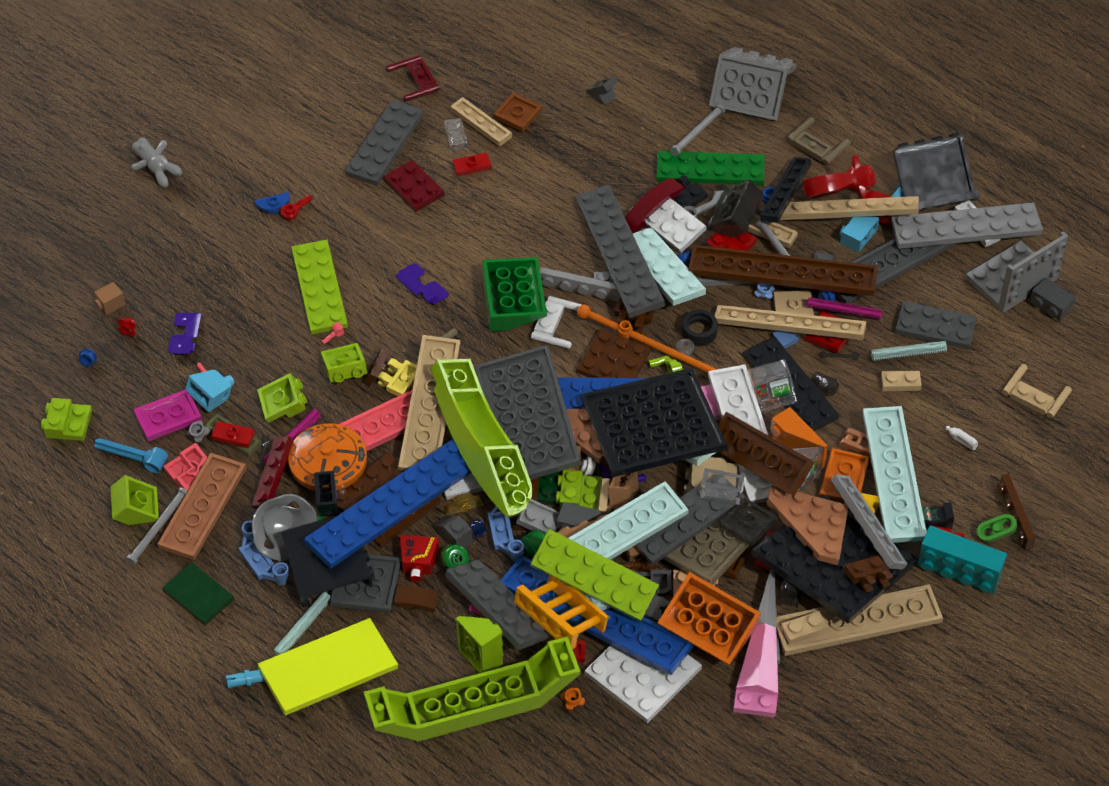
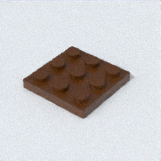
M600 328L577 366L576 373L589 378H636L650 355L652 347L620 337L618 334Z

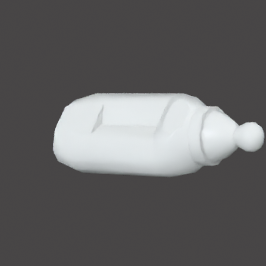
M946 427V430L949 431L950 436L970 450L974 451L977 448V440L960 428Z

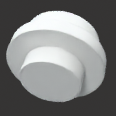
M587 457L585 460H582V465H580V471H583V476H591L596 462L591 457Z

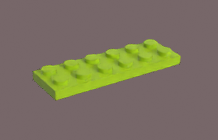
M328 240L291 246L311 334L332 331V325L336 322H340L343 328H348Z
M551 529L548 530L530 564L531 567L641 622L659 587V584Z

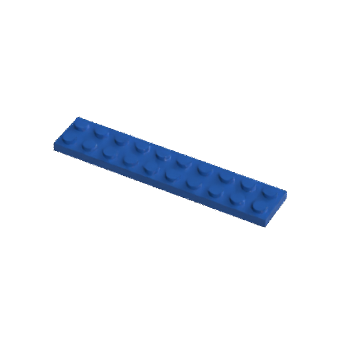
M454 439L305 537L304 543L331 569L461 481L472 472L463 459Z
M520 556L500 581L515 595L516 588L522 584L530 591L547 584L549 575L531 567L532 560ZM551 590L538 598L547 603L558 597V595ZM565 602L552 610L561 615L573 607ZM613 608L602 610L609 616L605 632L602 633L595 626L585 630V632L671 676L694 647L693 644L644 616L641 622ZM578 614L566 622L577 626L587 619Z

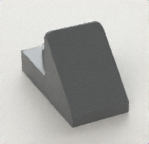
M615 76L595 82L585 91L588 95L606 105L616 97L613 89L614 85L619 81Z

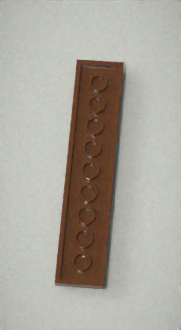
M694 245L688 271L696 276L874 296L878 266Z

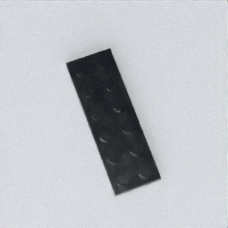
M776 337L770 338L743 352L745 360L768 388L770 387L767 384L768 382L790 377V388L793 393L778 398H784L782 401L784 403H781L785 409L790 407L813 431L839 419L838 412Z

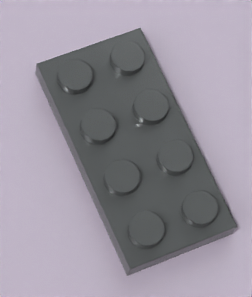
M903 301L895 334L931 342L946 341V345L969 350L977 317Z

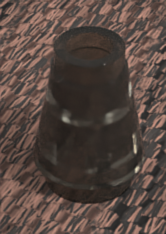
M818 371L812 374L811 381L825 395L833 396L838 391L839 383H837L835 378Z

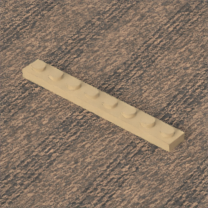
M919 196L790 202L780 220L919 214Z
M718 305L715 313L718 324L863 340L866 330V321L724 305Z

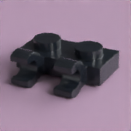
M685 175L679 178L681 182L679 184L684 187V190L673 199L683 208L686 206L694 207L707 199L708 193L697 183L692 185Z

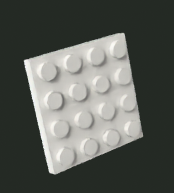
M610 645L584 671V675L648 723L702 669V665L687 655L671 676Z

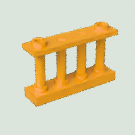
M551 576L548 577L547 584L533 591H530L523 584L516 588L514 603L555 639L568 636L572 649L576 647L578 634L593 626L602 633L606 630L609 616L604 611L599 609L578 590ZM551 590L558 595V597L547 603L538 598ZM565 602L573 607L561 615L552 610ZM578 614L587 619L575 627L566 622Z

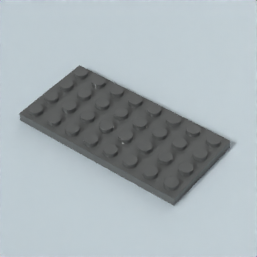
M548 345L475 366L478 381L488 405L505 434L514 445L518 446L530 480L582 465Z

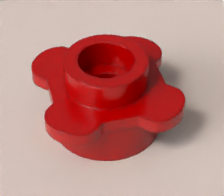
M120 318L118 320L120 326L118 331L120 334L130 335L131 337L136 335L135 329L137 325L133 319Z

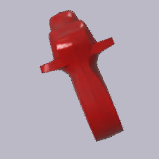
M853 155L851 166L846 172L803 180V190L806 198L849 190L854 194L857 193L860 199H866V190L873 188L877 179L871 165H860L858 155Z

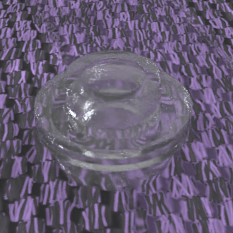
M681 339L676 343V351L687 356L694 352L695 345L691 340Z

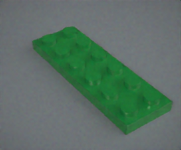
M658 151L657 182H663L672 177L678 183H681L679 178L685 175L690 180V183L764 186V154L681 152L678 156H673L670 151Z

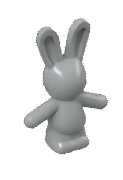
M141 137L137 142L133 143L132 151L142 161L131 166L132 170L136 171L148 166L149 170L155 174L159 185L163 188L168 187L169 182L164 172L168 171L174 176H181L182 170L179 166L168 162L164 155H161L167 146V142L162 140L155 150L146 138Z

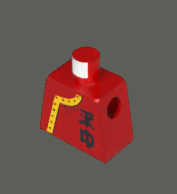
M400 535L403 573L410 574L409 579L412 582H420L422 575L432 574L439 553V537Z

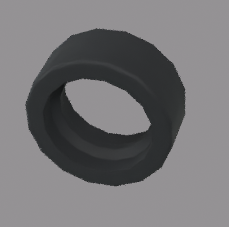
M706 310L689 312L682 322L683 338L688 343L696 346L710 344L717 336V319ZM701 322L709 325L711 329L706 333H695L689 329V326L693 323Z

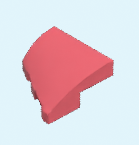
M194 443L180 452L177 458L164 465L163 470L179 488L182 487L188 491L205 463L207 456Z

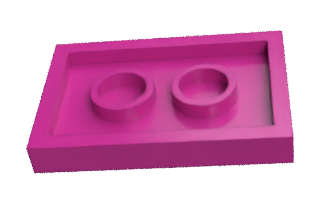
M186 390L133 409L148 442L188 427L198 420L202 421L201 414L191 395Z

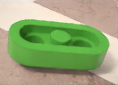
M1003 514L982 522L977 528V534L983 542H993L1013 534L1017 529V522L1012 515ZM1006 523L1011 524L1009 528H1004V525ZM991 530L992 533L986 536L985 532Z

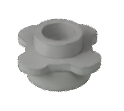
M198 420L190 425L187 434L194 437L195 442H201L202 438L210 433V428L205 427L203 422Z

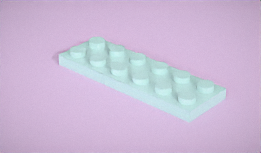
M652 227L633 233L658 289L673 306L706 295V288L692 272L688 271L684 263Z
M665 481L572 535L569 539L611 560L688 514L689 509Z

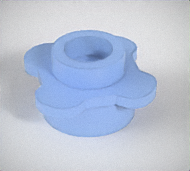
M757 283V290L754 294L757 297L761 296L771 299L775 286Z

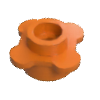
M569 688L561 694V699L565 701V707L568 710H572L578 705L583 706L585 703V699L581 697V692L578 688Z

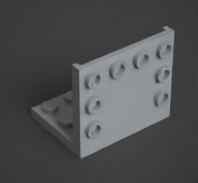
M738 47L730 48L719 54L709 106L715 107L720 104L727 110L777 121L787 75L796 70L797 63H792L793 60L788 58L778 60L776 56L766 54V57L760 56L759 52L756 51L742 52L743 49Z
M1061 232L1058 239L1035 253L1026 244L1019 241L968 272L965 279L1004 313L1030 297L1032 290L1045 278L1052 282L1058 279L1064 259V252L1067 247L1068 235L1065 232Z

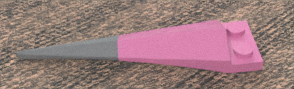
M770 569L759 607L761 618L751 635L736 687L733 712L775 718L778 698L775 572Z

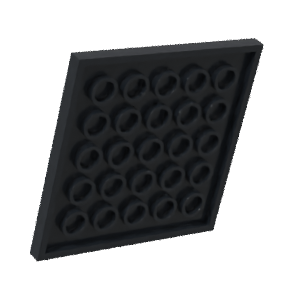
M693 368L581 394L583 405L612 477L727 450V443Z
M824 494L819 496L820 498L833 501ZM849 511L847 512L838 565L817 560L813 556L811 548L804 546L796 537V532L785 524L752 549L751 553L754 558L848 624L917 565L918 562L917 557L894 543L907 562V565L903 570L889 569L893 575L892 579H888L891 585L883 588L875 578L876 583L871 584L873 591L865 592L859 583L853 584L843 571L845 564L878 555L882 560L883 558L875 550L869 537L865 535L860 523L855 520L854 514Z

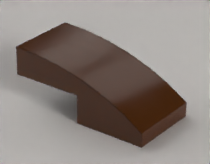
M397 585L393 604L409 610L416 607L433 613L436 610L439 592L416 586Z

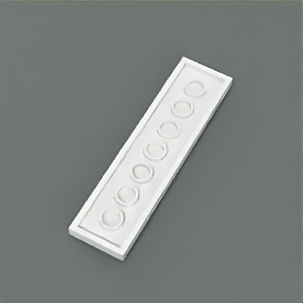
M746 365L708 371V378L721 419L727 411L768 435ZM738 464L737 470L748 504L753 505L767 502L769 490L773 484Z

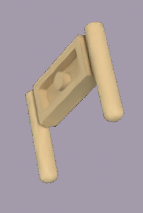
M1021 364L1002 390V393L1005 396L1009 395L1011 399L1042 415L1046 414L1048 418H1053L1072 392L1071 387L1066 386L1055 401L1053 397L1019 381L1028 369L1026 364Z

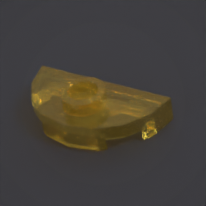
M472 493L461 494L454 497V501L451 504L445 506L444 512L446 516L467 512L470 509L482 506L483 502L479 495L473 496Z

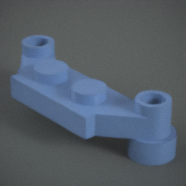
M496 506L492 512L488 513L495 550L499 549L508 555L513 562H516L524 553V544L520 540H514L509 517H506Z
M252 521L245 522L242 525L244 538L242 546L238 548L239 553L259 580L267 579L275 581L279 585H285L288 582L289 576L288 565L283 562L274 564L270 558L259 552L254 543Z

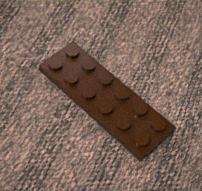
M726 411L718 426L727 443V450L719 451V453L788 494L795 496L815 462Z

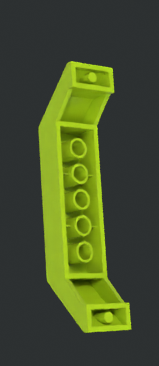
M567 636L549 641L548 645L527 661L410 693L388 690L383 686L365 691L364 696L375 731L415 741H423L541 708L579 676L580 669Z

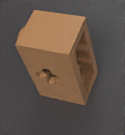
M637 472L613 477L608 488L611 509H619L636 498L639 491Z

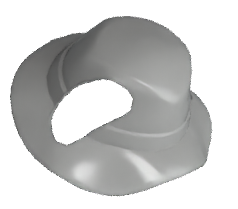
M286 494L265 501L256 510L252 521L256 548L268 558L277 561L289 560L281 532L316 522L317 515L315 509L305 499L294 494ZM295 501L300 506V508H294L287 505L290 502ZM265 533L273 543V549L265 548Z

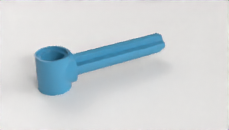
M101 438L96 439L94 445L98 450L143 462L144 467L148 471L156 474L160 473L168 458V453L157 447L146 452Z

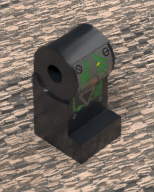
M943 503L942 507H922L926 530L931 525L950 529L953 527L954 513L951 503Z

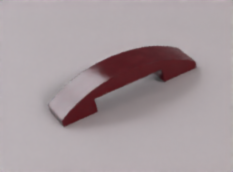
M671 177L647 192L625 216L632 234L639 232L646 225L645 220L669 198L675 199L684 190V187Z

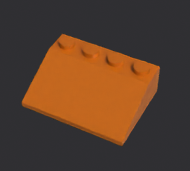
M689 572L657 624L725 664L730 665L758 625L761 613Z

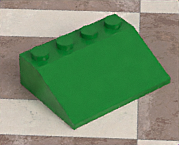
M538 257L482 261V281L490 331H508L547 317Z

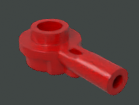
M308 194L295 204L282 206L280 210L282 217L286 220H294L299 214V210L313 200L311 195Z

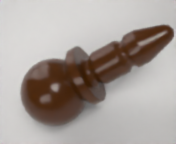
M644 557L638 558L637 561L626 562L621 566L629 570L638 569L639 572H650L655 570L657 563L652 566Z

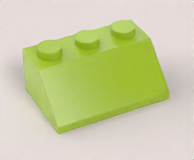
M458 616L456 618L458 651L479 674L503 666V633L501 628L486 618Z

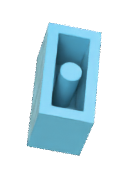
M876 216L851 217L847 226L844 225L840 230V244L859 253L878 230L879 218Z

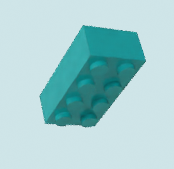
M929 526L921 545L917 566L926 571L940 574L945 578L959 581L964 585L973 586L983 592L994 594L1003 573L1007 553Z

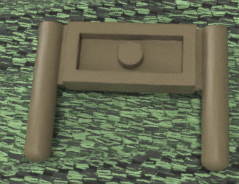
M809 117L786 140L818 161H823L825 165H829L851 144V141L845 139L833 150V147L805 131L814 123V118Z

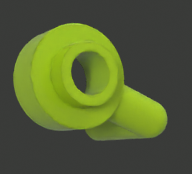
M663 356L648 361L650 368L666 364L668 373L683 370L681 363L677 362L676 359L672 360L670 356Z

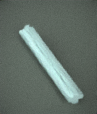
M946 341L873 349L871 350L872 361L873 358L875 361V358L880 360V357L882 360V357L883 359L885 357L889 359V356L890 358L891 356L893 358L897 356L898 358V355L900 357L904 355L905 357V354L908 357V354L909 356L910 354L911 356L912 354L917 356V353L918 355L919 353L924 355V352L925 354L926 352L931 354V351L933 354V351L938 353V350L939 353L940 350L941 352L942 350L947 352Z
M323 592L308 611L304 613L300 620L274 648L276 655L289 651L288 649L292 647L293 643L295 644L296 639L298 640L299 636L304 633V630L306 631L307 627L311 625L310 623L314 622L315 618L319 616V612L325 609L324 607L331 600V596L327 592Z

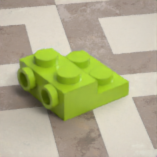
M358 343L321 352L330 383L342 382L344 379L352 377L360 378L367 374L365 359Z
M289 373L257 389L263 413L268 422L285 414L290 418L306 410L304 404L307 403V399L300 391L303 389V385L299 378L296 379Z
M52 398L51 403L46 404L47 418H43L41 422V429L44 430L46 438L84 441L92 413L91 405L72 404L71 399Z
M563 470V475L558 476V487H561V491H557L556 503H560V510L563 502L599 510L602 477L583 476V471Z

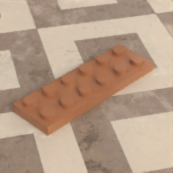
M210 453L157 544L158 549L195 560L247 469L246 464Z

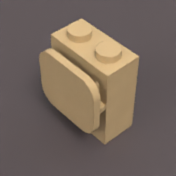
M709 457L699 466L690 463V468H686L685 480H689V484L684 485V495L720 470L736 486L738 464L726 463L724 459Z

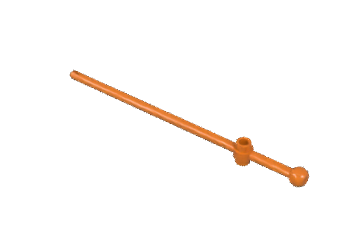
M585 304L580 305L577 310V315L581 319L590 318L616 330L620 337L628 339L631 337L706 373L717 370L633 331L629 321H622L618 324L592 312L590 307ZM753 386L756 396L760 395V398L769 397L767 401L779 404L775 402V399L780 402L779 398H773L772 394L763 393L761 389H756Z

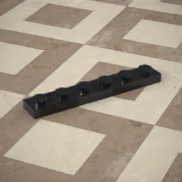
M793 157L762 210L760 221L769 223L779 222L811 166L810 158Z

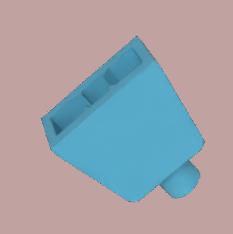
M216 370L201 372L188 377L185 390L210 412L228 400L234 385V379L230 375L223 377Z

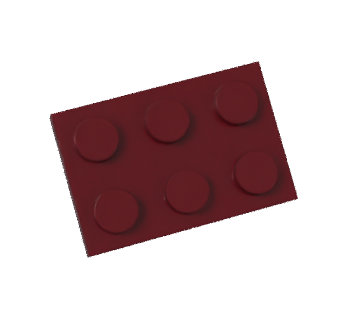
M413 160L383 176L384 182L415 213L444 196V190Z

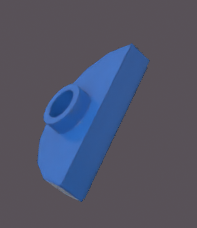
M289 192L255 200L254 203L258 210L273 214L281 212V207L290 202Z

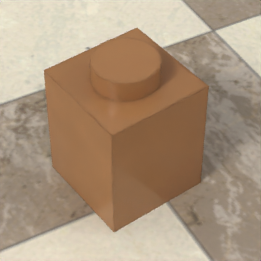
M114 282L94 292L96 307L98 310L102 309L106 315L126 305L122 291Z

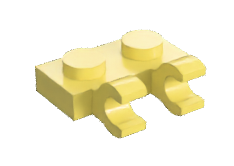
M391 358L387 363L389 365L388 371L395 375L392 377L381 371L378 379H380L378 384L386 387V391L400 396L408 392L414 384L417 365L407 360L402 364L396 359Z

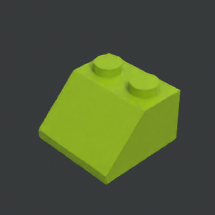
M126 475L111 486L113 520L127 525L156 522L158 520L157 487Z

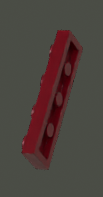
M290 436L275 437L251 505L256 510L262 503L275 497L294 441Z

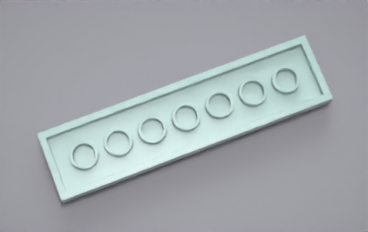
M902 406L864 408L863 419L883 528L893 543L923 541L926 535V527Z

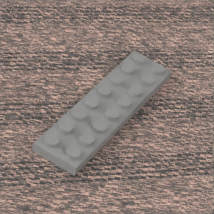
M1034 203L891 216V224L898 249L1042 235L1043 232Z

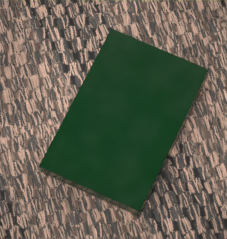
M192 562L162 587L164 593L203 625L208 624L234 601V596Z

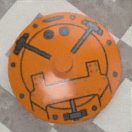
M339 424L316 425L303 431L293 441L288 456L289 468L297 482L314 491V473L334 470L337 490H341L353 484L364 472L367 463L366 446L362 438L354 430ZM329 484L323 485L322 488L329 489Z

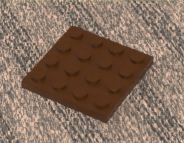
M388 452L366 468L353 484L344 489L337 490L339 510L343 513L403 473L405 470H398L399 461ZM437 496L372 541L379 548L384 547L441 503L440 498Z

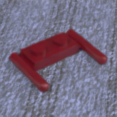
M420 55L385 67L387 72L407 67L419 90L404 95L403 100L405 102L440 90Z

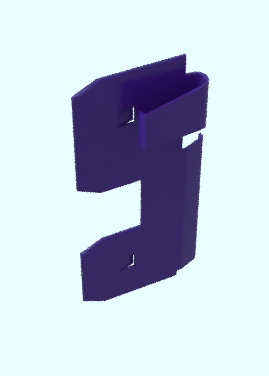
M417 263L407 266L395 275L415 296L421 292L423 294L422 297L428 303L432 302L435 305L449 295L436 281L424 286L417 278L422 276L425 271Z
M202 313L175 314L174 325L186 326L184 335L171 336L168 352L172 354H189L194 352L195 343L192 342V338L198 337Z

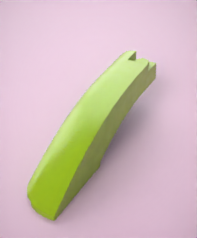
M471 359L437 360L431 367L437 384L434 387V391L447 426L463 459L482 489L506 517L520 514L531 500L532 485L518 446L511 442L491 411Z

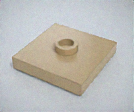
M811 290L773 292L775 311L814 315L813 307L810 308L807 305L808 297H811Z

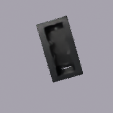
M334 470L315 472L316 506L319 516L338 515V493ZM329 484V489H323L322 486Z

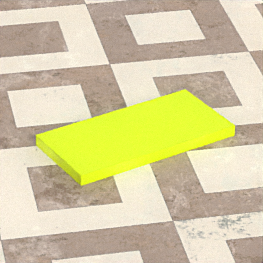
M368 618L258 663V669L286 716L398 669V663L372 620Z

